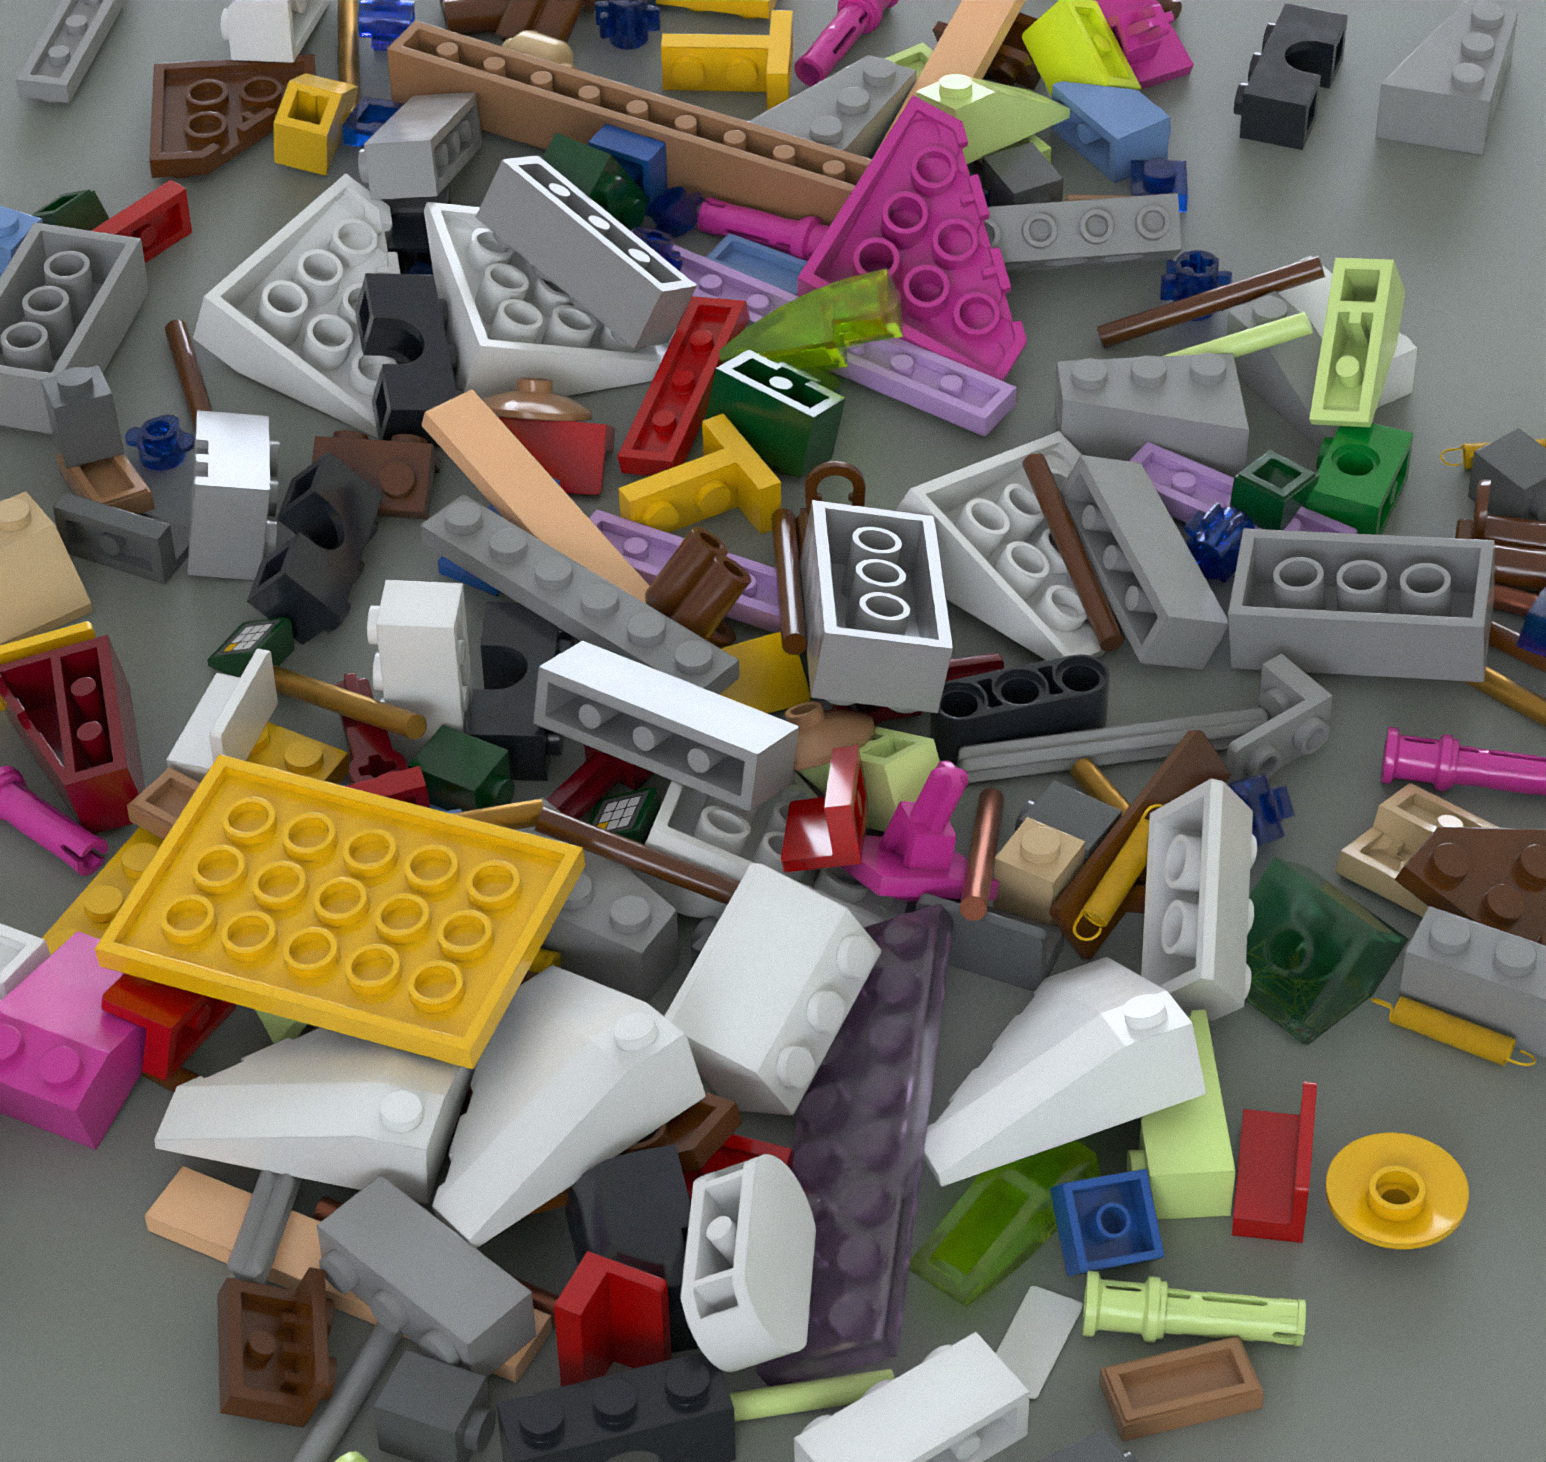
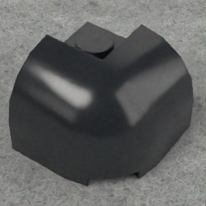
M676 1144L634 1151L603 1161L580 1177L569 1191L565 1207L577 1266L587 1251L660 1277L667 1282L671 1353L699 1348L687 1323L681 1301L691 1203Z

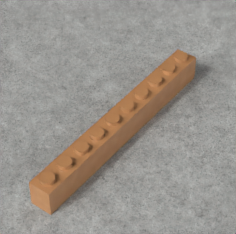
M416 20L387 48L391 96L394 103L404 105L415 95L477 92L481 130L545 150L555 133L588 145L591 138L605 124L665 142L668 188L705 201L707 197H712L729 204L744 206L795 220L815 216L822 220L823 225L830 226L872 160Z

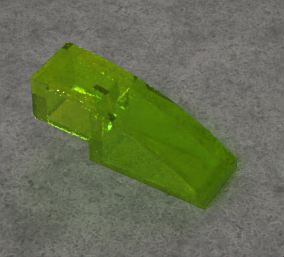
M887 269L849 277L826 285L778 307L747 327L719 350L720 361L724 364L741 353L751 350L777 364L784 361L798 369L808 366L826 371L848 367L847 346L903 337L901 296Z
M1074 1140L980 1173L908 1262L909 1271L963 1306H969L1017 1270L1058 1230L1053 1200L1049 1189L1062 1183L1101 1177L1096 1152Z

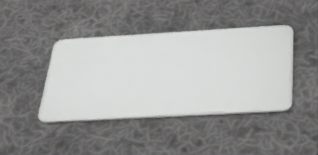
M1037 1286L1029 1288L996 1352L998 1357L1030 1391L1029 1399L1038 1398L1083 1308V1303Z

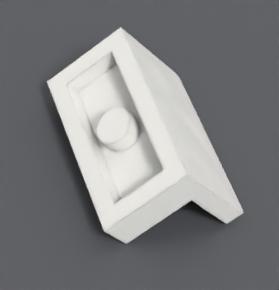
M257 649L241 678L216 673L167 758L168 768L171 767L201 783L219 754L244 761L247 760L278 704L271 651Z

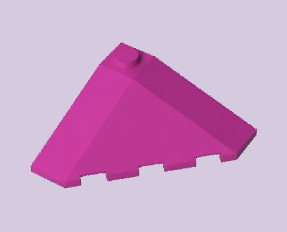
M913 95L797 277V296L996 379L1005 381L1026 347L1027 338L1022 321L1013 322L1005 295L1011 292V284L1000 247L991 248L984 220L989 219L990 213L978 174L970 176L962 148L968 146L964 125L957 118Z

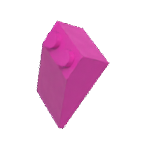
M77 931L0 1001V1113L96 1150L142 1073L146 1029L102 1010V995L124 973L100 967L95 952V947L100 939Z

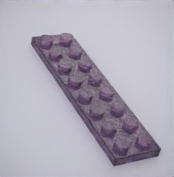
M941 903L863 927L882 952L798 1106L792 1151L795 1156L791 1171L806 1195L816 1227L807 1344L800 1351L757 1365L756 1373L768 1387L803 1382L898 1357L954 920Z

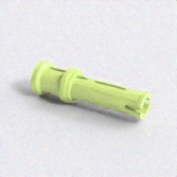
M1087 1270L1082 1336L1094 1337L1097 1330L1141 1334L1144 1342L1155 1343L1156 1339L1163 1340L1164 1333L1197 1335L1220 1339L1239 1335L1242 1341L1274 1342L1276 1344L1298 1347L1303 1345L1306 1322L1305 1299H1276L1253 1295L1188 1291L1185 1289L1168 1288L1167 1281H1161L1160 1277L1149 1276L1145 1283L1101 1279L1098 1271Z

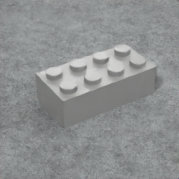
M33 223L0 277V426L52 434L41 380L57 376L60 372L72 367L89 368L99 365L102 373H104L149 294L141 238Z
M812 500L800 558L811 698L825 699L836 705L859 703L883 706L900 713H913L916 711L938 713L953 646L934 516Z
M1243 528L1228 611L1231 668L1262 670L1263 663L1282 653L1302 671L1307 673L1484 682L1495 595V540Z

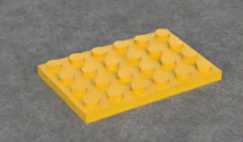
M219 754L98 942L95 952L100 967L474 1069L585 868L583 847Z

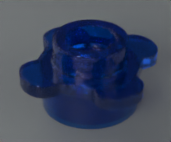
M677 186L658 196L648 208V215L656 225L650 235L663 239L670 234L671 237L676 238L690 231L697 223L699 214L696 210L703 200L701 193L696 191L688 194L684 187Z
M168 414L151 418L144 422L141 427H133L125 434L127 445L138 449L141 464L148 469L156 471L169 470L180 465L186 457V452L194 448L195 438L193 434L184 432L179 427L178 417Z

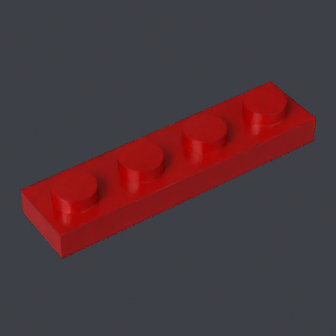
M698 296L691 297L617 455L622 473L652 476L684 464L702 425V421L707 414L715 370L720 365L731 360L750 319L746 301Z

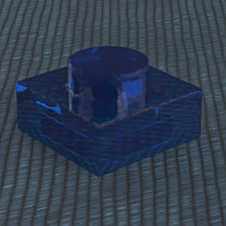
M363 96L342 125L344 144L364 148V143L405 103Z
M1164 158L1131 160V196L1178 193L1179 212H1187L1188 184L1186 160H1168Z

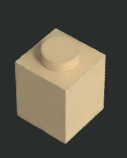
M1027 817L995 857L994 878L999 881L996 900H993V908L1058 927L1050 915V908L1084 866L1086 841Z

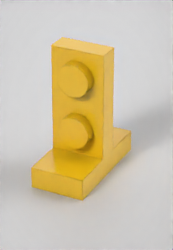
M771 10L769 35L662 34L663 90L767 92V111L790 99L793 64V11Z
M723 413L702 421L703 457L618 488L621 518L667 533L738 507L760 535L772 531V514L776 510L781 509V481Z

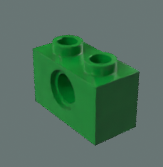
M1372 423L1371 427L1339 426L1334 438L1325 436L1322 441L1316 463V474L1319 475L1318 483L1302 504V507L1358 530L1357 534L1382 535L1408 479L1414 433Z

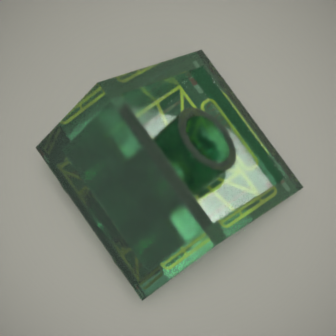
M1274 857L1249 896L1254 905V920L1251 930L1247 935L1246 964L1249 965L1251 970V986L1245 1001L1301 1043L1309 1045L1374 995L1409 939L1311 868Z

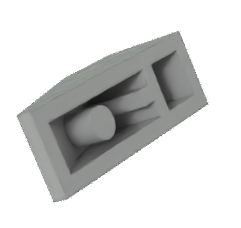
M1273 291L1228 312L1227 336L1301 312L1280 294ZM1311 322L1313 334L1234 359L1238 378L1320 449L1324 437L1334 438L1339 426L1312 425L1309 420L1322 343L1321 336Z

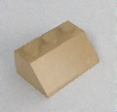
M26 491L0 501V645L50 632L92 613L93 608L90 598L51 519Z

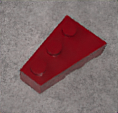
M104 635L0 665V702L8 720L78 824L94 835L133 824L129 820L127 805L145 789L130 685L109 636Z

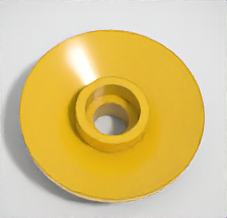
M1389 1132L1364 1136L1342 1148L1333 1158L1328 1168L1325 1194L1332 1214L1350 1233L1373 1245L1404 1250L1435 1244L1453 1233L1466 1214L1469 1186L1461 1166L1443 1148L1418 1136Z

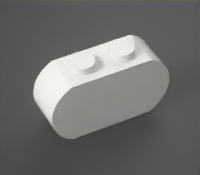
M769 1154L703 1175L693 1182L681 1301L687 1323L699 1348L714 1366L725 1372H735L800 1351L807 1344L816 1227L809 1202L799 1181L783 1161Z

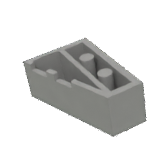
M1464 1L1381 83L1375 137L1483 155L1512 61L1518 9L1502 7L1493 2L1477 3Z
M868 55L748 122L872 159L914 86L917 70L895 64L888 59Z
M1201 353L1198 355L1158 357L1141 356L1114 359L1085 358L1081 360L1057 361L1054 411L1056 429L1082 455L1130 461L1148 441L1214 470L1227 472L1226 475L1233 478L1246 468L1249 427L1233 353Z
M197 410L192 466L187 575L255 580L263 556H268L275 551L277 521L267 520V516H276L278 481L270 480V476L277 477L279 441L269 440V416Z
M541 797L543 801V806L560 812L547 800ZM535 827L517 829V831L559 841L534 831ZM583 850L586 866L541 947L550 951L561 952L560 968L649 1003L679 965L677 909L624 865Z

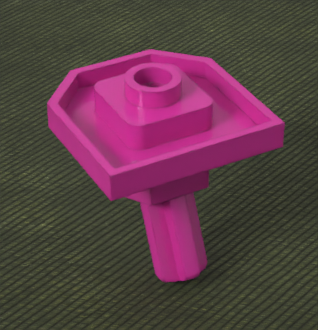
M1095 0L1142 89L1190 74L1194 64L1171 25V22L1174 21L1172 11L1164 12L1157 0Z
M950 761L939 762L936 768L930 772L916 802H899L883 836L865 835L862 864L840 867L878 896H890L904 901H918L923 893H927L941 898L961 899L968 859L954 850L957 836L949 819L969 782L966 771L955 767ZM992 877L989 900H996L999 881Z

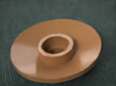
M517 378V390L498 393L482 399L494 414L499 417L547 421H585L592 419L591 410L568 397L553 393V380Z
M817 701L795 705L784 714L787 722L799 726L793 771L830 763L833 748L859 745V748H861L875 733L874 721L870 715L846 709L823 710L822 704Z

